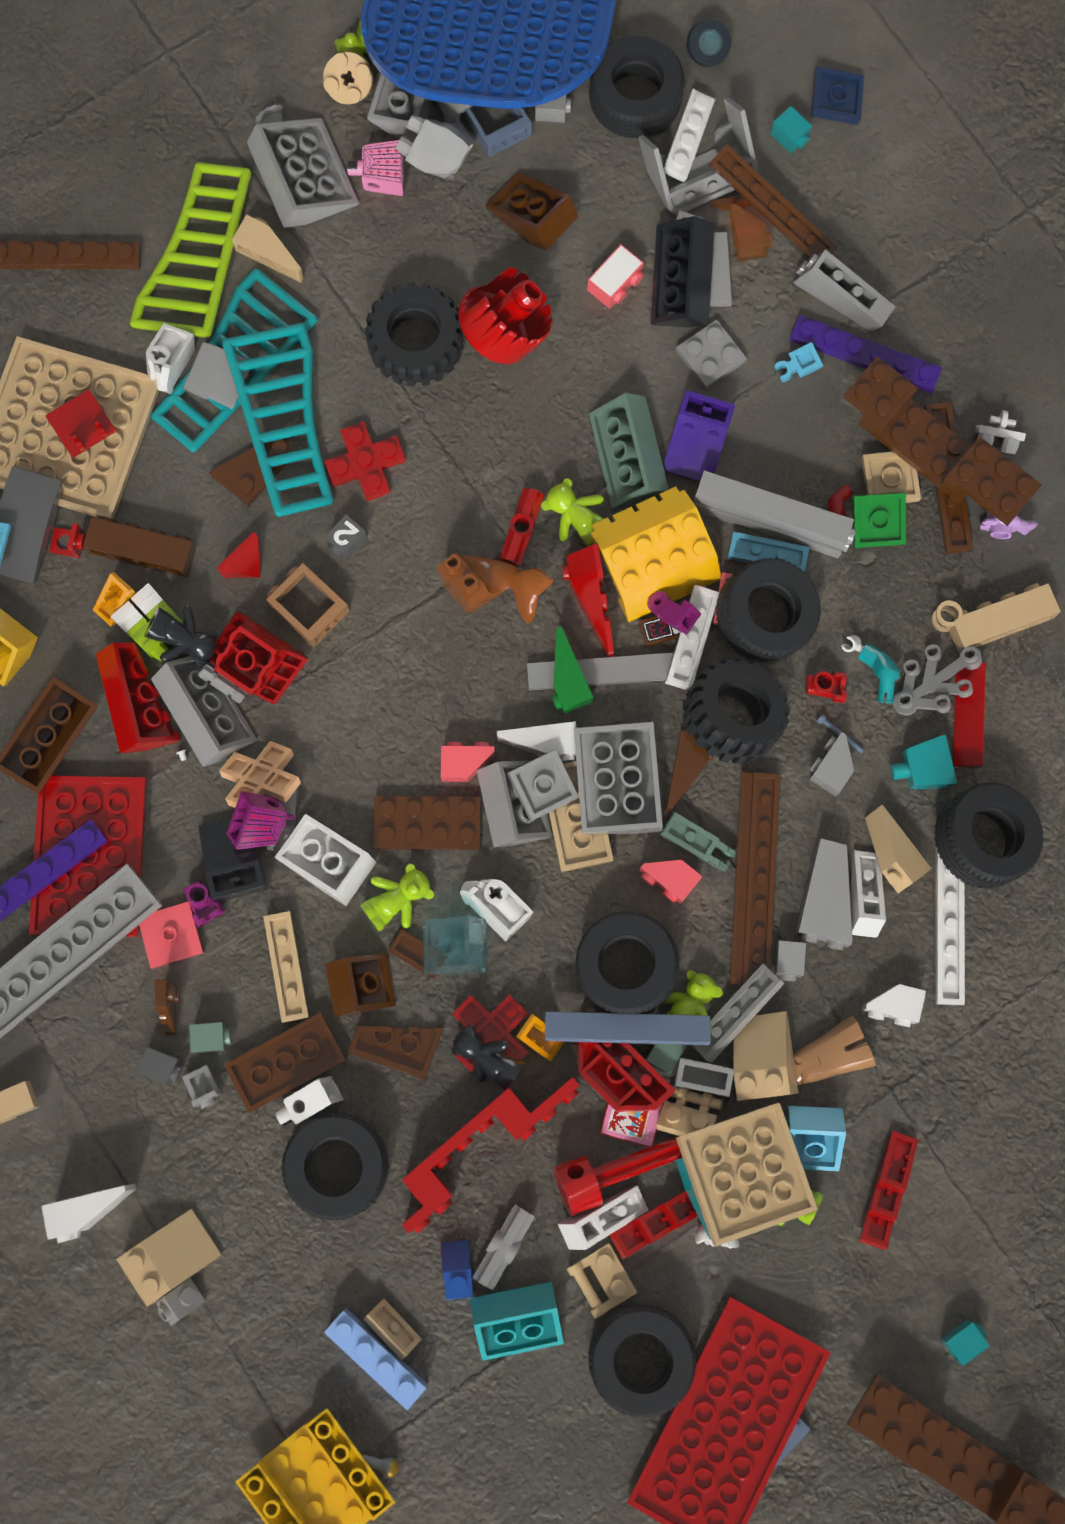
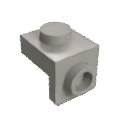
M205 1065L182 1077L193 1100L191 1101L193 1107L201 1106L202 1109H205L217 1103L216 1097L222 1095L209 1065Z
M190 1278L157 1302L159 1307L158 1313L165 1322H169L172 1326L206 1301Z

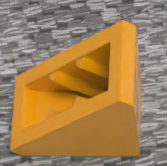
M112 572L93 611L112 627L116 623L110 616L127 601L134 605L135 603L131 598L136 593L116 573Z
M531 1014L516 1036L517 1039L550 1062L564 1044L561 1041H545V1023L533 1014Z

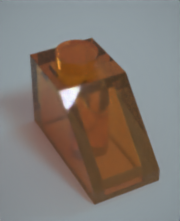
M731 204L728 218L737 262L767 257L769 247H772L771 232H767L765 223L739 205Z

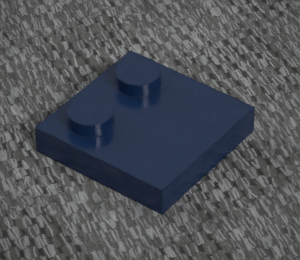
M817 66L813 78L810 116L858 125L861 121L864 75Z

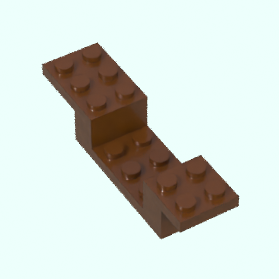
M876 357L843 397L863 413L858 425L960 504L965 496L968 495L1008 527L1042 484L982 437H979L972 446L913 401L912 399L918 388L879 357Z
M874 1375L846 1424L921 1474L924 1473L989 1516L997 1524L1065 1523V1498L878 1375Z

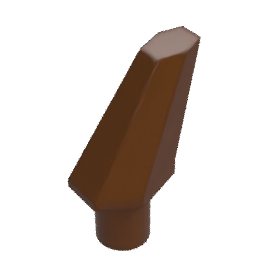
M736 196L710 201L712 208L732 212H740L742 208L751 206L743 197Z

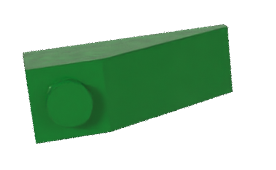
M562 626L556 628L554 694L551 695V699L555 708H561L565 715L593 703V695Z

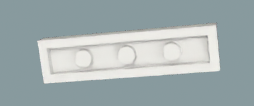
M692 89L663 166L665 174L685 182L715 99Z
M694 585L689 603L694 605L701 613V616L687 636L680 632L665 684L688 691L694 683L720 592Z

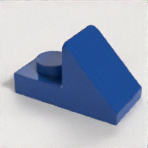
M469 1241L442 1242V1273L444 1274L446 1300L474 1297Z

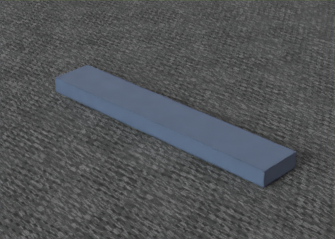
M545 1012V1041L710 1045V1016Z

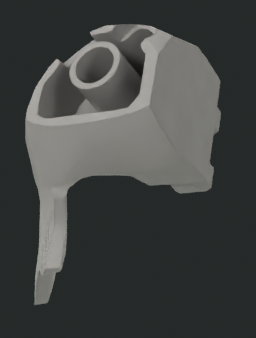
M437 101L443 112L445 122L430 118L424 119L413 114L406 127L418 134L415 141L412 142L406 137L401 136L395 149L406 157L405 160L421 171L443 179H454L456 176L454 173L458 172L474 143L473 138L459 118L460 114L472 105Z

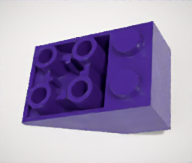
M686 390L663 464L664 472L697 482L701 481L704 471L714 474L735 404Z

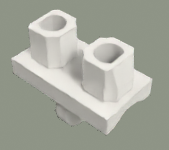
M1002 410L999 417L990 416L989 423L997 424V428L976 425L974 433H978L977 439L982 437L993 446L994 437L1003 438L1000 450L1003 453L1016 454L1020 441L1025 440L1026 433L1005 430L1006 426L1015 428L1016 420L1008 419V411Z

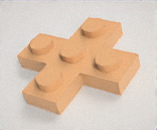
M270 741L256 760L233 752L219 770L223 778L237 783L225 798L227 804L235 808L241 791L260 795L266 794L287 802L301 783L298 776L283 771L294 756L292 749Z

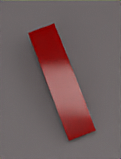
M893 1130L891 1131L859 1237L860 1242L882 1250L888 1248L893 1224L898 1217L902 1196L907 1189L918 1139Z
M686 1190L645 1212L609 1236L621 1258L625 1259L671 1231L682 1227L698 1217Z

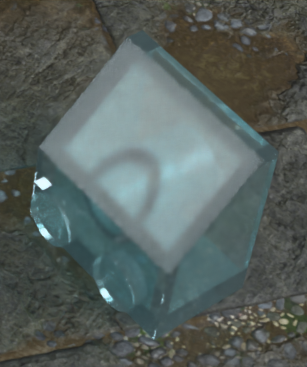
M467 915L423 921L424 975L487 973L486 919Z

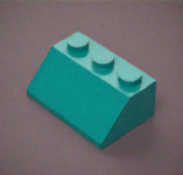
M552 1282L470 1298L473 1324L482 1361L564 1344Z

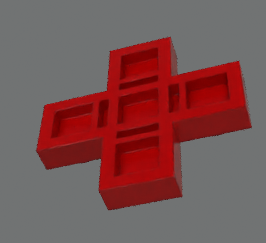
M364 421L341 429L340 433L348 453L324 461L333 486L337 487L358 479L367 502L390 494V488L383 470L406 462L397 435L372 444Z
M472 995L452 1013L465 1028L468 1025H473L477 1032L482 1033L484 1044L499 1040L507 1041L509 1048L505 1052L508 1057L522 1060L529 1053L510 1034L528 1015L510 995L491 1014ZM454 1055L470 1072L474 1070L473 1059Z

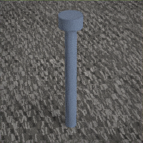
M822 713L816 722L820 725L823 723L839 736L842 731L826 720L827 716ZM847 736L848 744L862 753L864 749Z

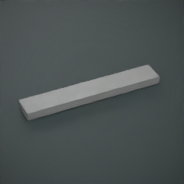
M674 652L578 659L577 662L588 686L666 681ZM555 661L527 663L529 691L553 689Z

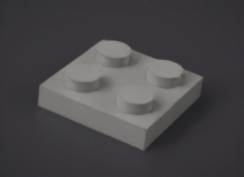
M715 320L677 346L675 350L705 390L746 363L747 360L718 320Z
M556 749L507 773L530 821L579 798Z

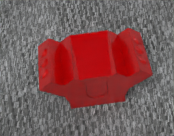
M237 611L217 638L215 653L207 661L215 667L214 670L248 694H255L264 701L276 705L308 658L303 652L293 649L290 643L269 632L263 625L253 622L250 616Z

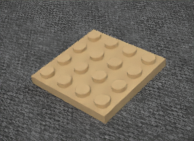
M780 1102L676 1138L714 1247L818 1210Z

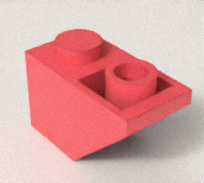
M448 742L447 746H441L442 782H469L477 774V770L483 768L495 757V747L489 746L487 742H475L474 746H463L462 742Z
M683 860L644 863L639 870L642 873L641 878L653 887L656 884L663 890L661 894L673 904L676 901L681 904L703 877Z

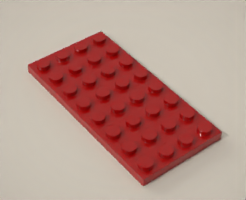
M730 1297L696 1364L695 1377L693 1378L694 1381L690 1391L688 1390V1394L683 1398L682 1402H679V1405L674 1407L627 1504L661 1524H747L831 1352Z

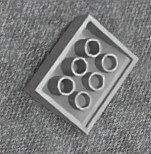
M322 118L255 125L247 144L284 228L307 225L359 204Z
M654 722L574 728L582 834L662 832L663 825Z

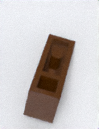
M681 730L665 812L673 810L704 770L708 760L714 759V757L712 758L706 754L707 750L703 747L699 748L694 743L696 741L694 736L690 737L688 732Z

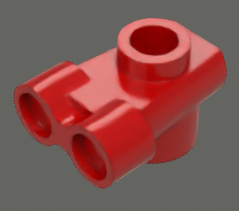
M821 671L816 675H806L805 694L831 698L832 702L844 703L847 697L845 688L847 675L845 672L833 671L832 674Z

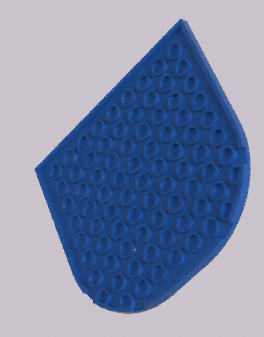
M364 0L361 28L365 48L376 68L393 84L411 94L446 103L503 109L525 108L558 99L579 87L593 74L607 51L617 0Z

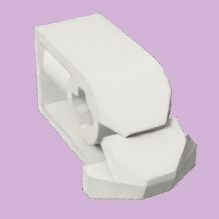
M165 323L161 326L146 351L147 373L149 378L154 380L158 390L172 394L173 386L195 352L194 334Z
M501 880L466 881L460 890L464 903L467 906L470 905L505 942L533 914V911ZM490 893H491L492 895L495 894V893H498V894H499V897H498V898L495 897V898L491 899L489 896H490Z

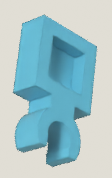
M812 342L789 353L791 361H779L774 365L776 371L782 368L787 370V373L780 377L781 382L789 381L796 372L799 378H802L823 367Z

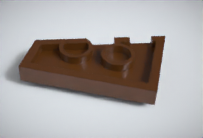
M287 438L264 443L268 457L299 450ZM254 447L209 472L213 479L248 507L266 488ZM287 464L271 467L274 478Z
M358 1026L348 1053L425 1080L444 1028Z

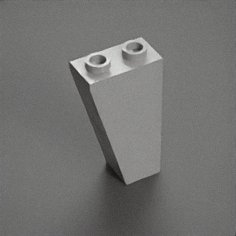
M826 249L818 255L814 253L808 261L804 260L796 270L798 276L793 282L796 286L870 332L882 327L896 307Z
M822 838L816 843L795 934L802 936V941L815 944L817 940L828 943L827 947L836 950H843V947L852 945L847 845Z

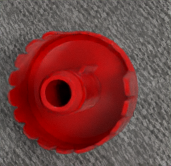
M508 267L485 286L471 288L462 297L458 308L460 327L468 342L483 357L499 364H515L524 359L545 340L551 331L553 319L550 317L552 314L550 304L543 307L547 299L545 293L541 291L535 281L529 280V276L525 273L515 276L518 270L514 267Z

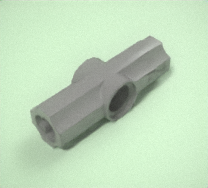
M515 1204L506 1217L501 1229H498L486 1249L487 1253L472 1278L493 1290L507 1264H511L522 1244L521 1240L535 1216Z

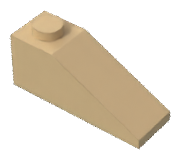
M246 215L232 239L235 250L302 283L304 278L301 267L268 223L262 218H253Z
M883 804L865 817L881 872L897 893H900L932 869Z

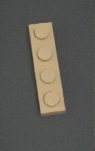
M291 912L263 916L281 1021L286 1023L310 1018Z

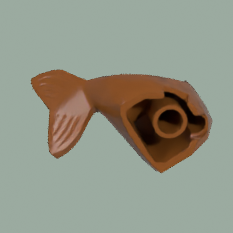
M457 552L437 566V574L443 585L466 613L481 608L511 588L514 593L517 609L526 623L534 620L538 596L553 583V578L539 568L520 570L504 561L479 556L459 555Z

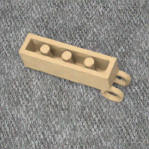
M1036 583L1026 587L1024 593L1016 595L1015 592L1002 596L1000 602L994 604L991 601L984 602L976 607L977 610L970 613L967 610L962 611L961 606L955 601H944L933 612L931 622L936 630L950 632L956 649L960 654L966 647H979L1054 619L1061 611L1049 583L1043 586H1039ZM941 611L949 612L953 617V622L945 621L941 617Z

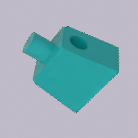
M946 735L905 749L901 753L902 762L890 765L892 779L907 778L909 789H948L957 784Z

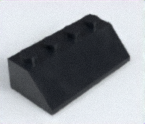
M697 216L657 224L651 325L690 328L709 324L714 223Z

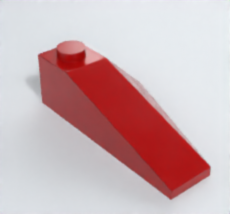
M593 544L566 556V565H562L564 581L569 580L570 589L605 655L613 657L614 648L609 616H606L607 599L605 592L601 588L603 587L602 578L604 577L598 544Z

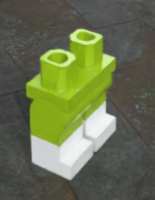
M148 583L131 598L135 605L149 619L148 622L129 601L110 617L151 659L155 658L162 664H165L167 661H161L160 655L169 650L166 647L169 644L144 637V633L158 607L171 614L183 625L184 623Z

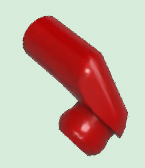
M844 484L828 499V511L846 517L844 501L853 494L852 489L848 485Z

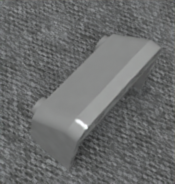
M729 97L724 99L729 122L721 125L715 131L713 138L715 149L694 158L685 182L665 174L663 166L667 156L660 154L658 147L645 136L641 135L638 137L647 172L665 207L673 214H678L679 210L683 212L689 211L735 190L709 166V163L726 144L758 172L745 109Z

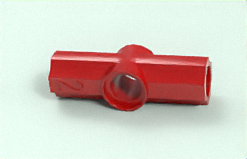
M523 488L516 512L511 519L510 529L499 558L500 561L518 568L521 567L529 541L533 536V529L541 509V504L545 497L538 490ZM518 524H525L529 527L525 532H519L515 529Z

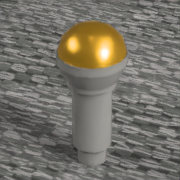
M365 1454L362 1455L372 1469L378 1470L386 1478L394 1477L399 1471V1463L393 1457L379 1459Z

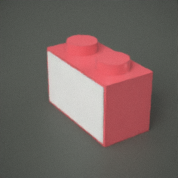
M620 244L588 279L587 291L609 309L615 303L620 304L626 297L627 290L632 285L636 286L643 278L644 262Z

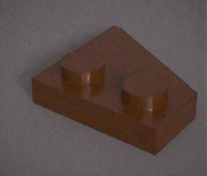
M155 979V1008L159 1014L161 1024H165V1035H176V1003H180V989L175 986L173 981Z

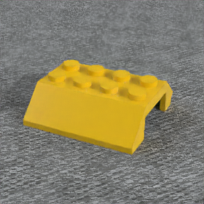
M673 487L659 494L661 499L659 502L655 496L636 504L637 512L630 507L612 515L613 523L610 522L609 518H606L591 525L593 532L590 533V538L593 544H598L599 551L620 595L618 601L628 622L651 612L648 609L647 602L649 597L655 592L662 591L666 593L674 602L691 594L694 585L707 587L721 579L716 551L697 507L685 490L679 492L677 487Z

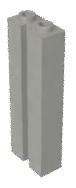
M707 471L703 472L694 500V504L700 514L792 544L807 546L810 550L835 558H839L842 551L847 552L856 532V529L852 528L854 519Z

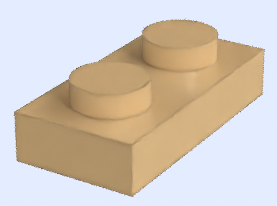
M384 1298L363 1318L401 1361L422 1340Z

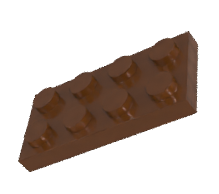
M374 796L373 849L480 851L481 798L462 796Z
M320 1012L224 1064L248 1113H252L342 1064L346 1059Z

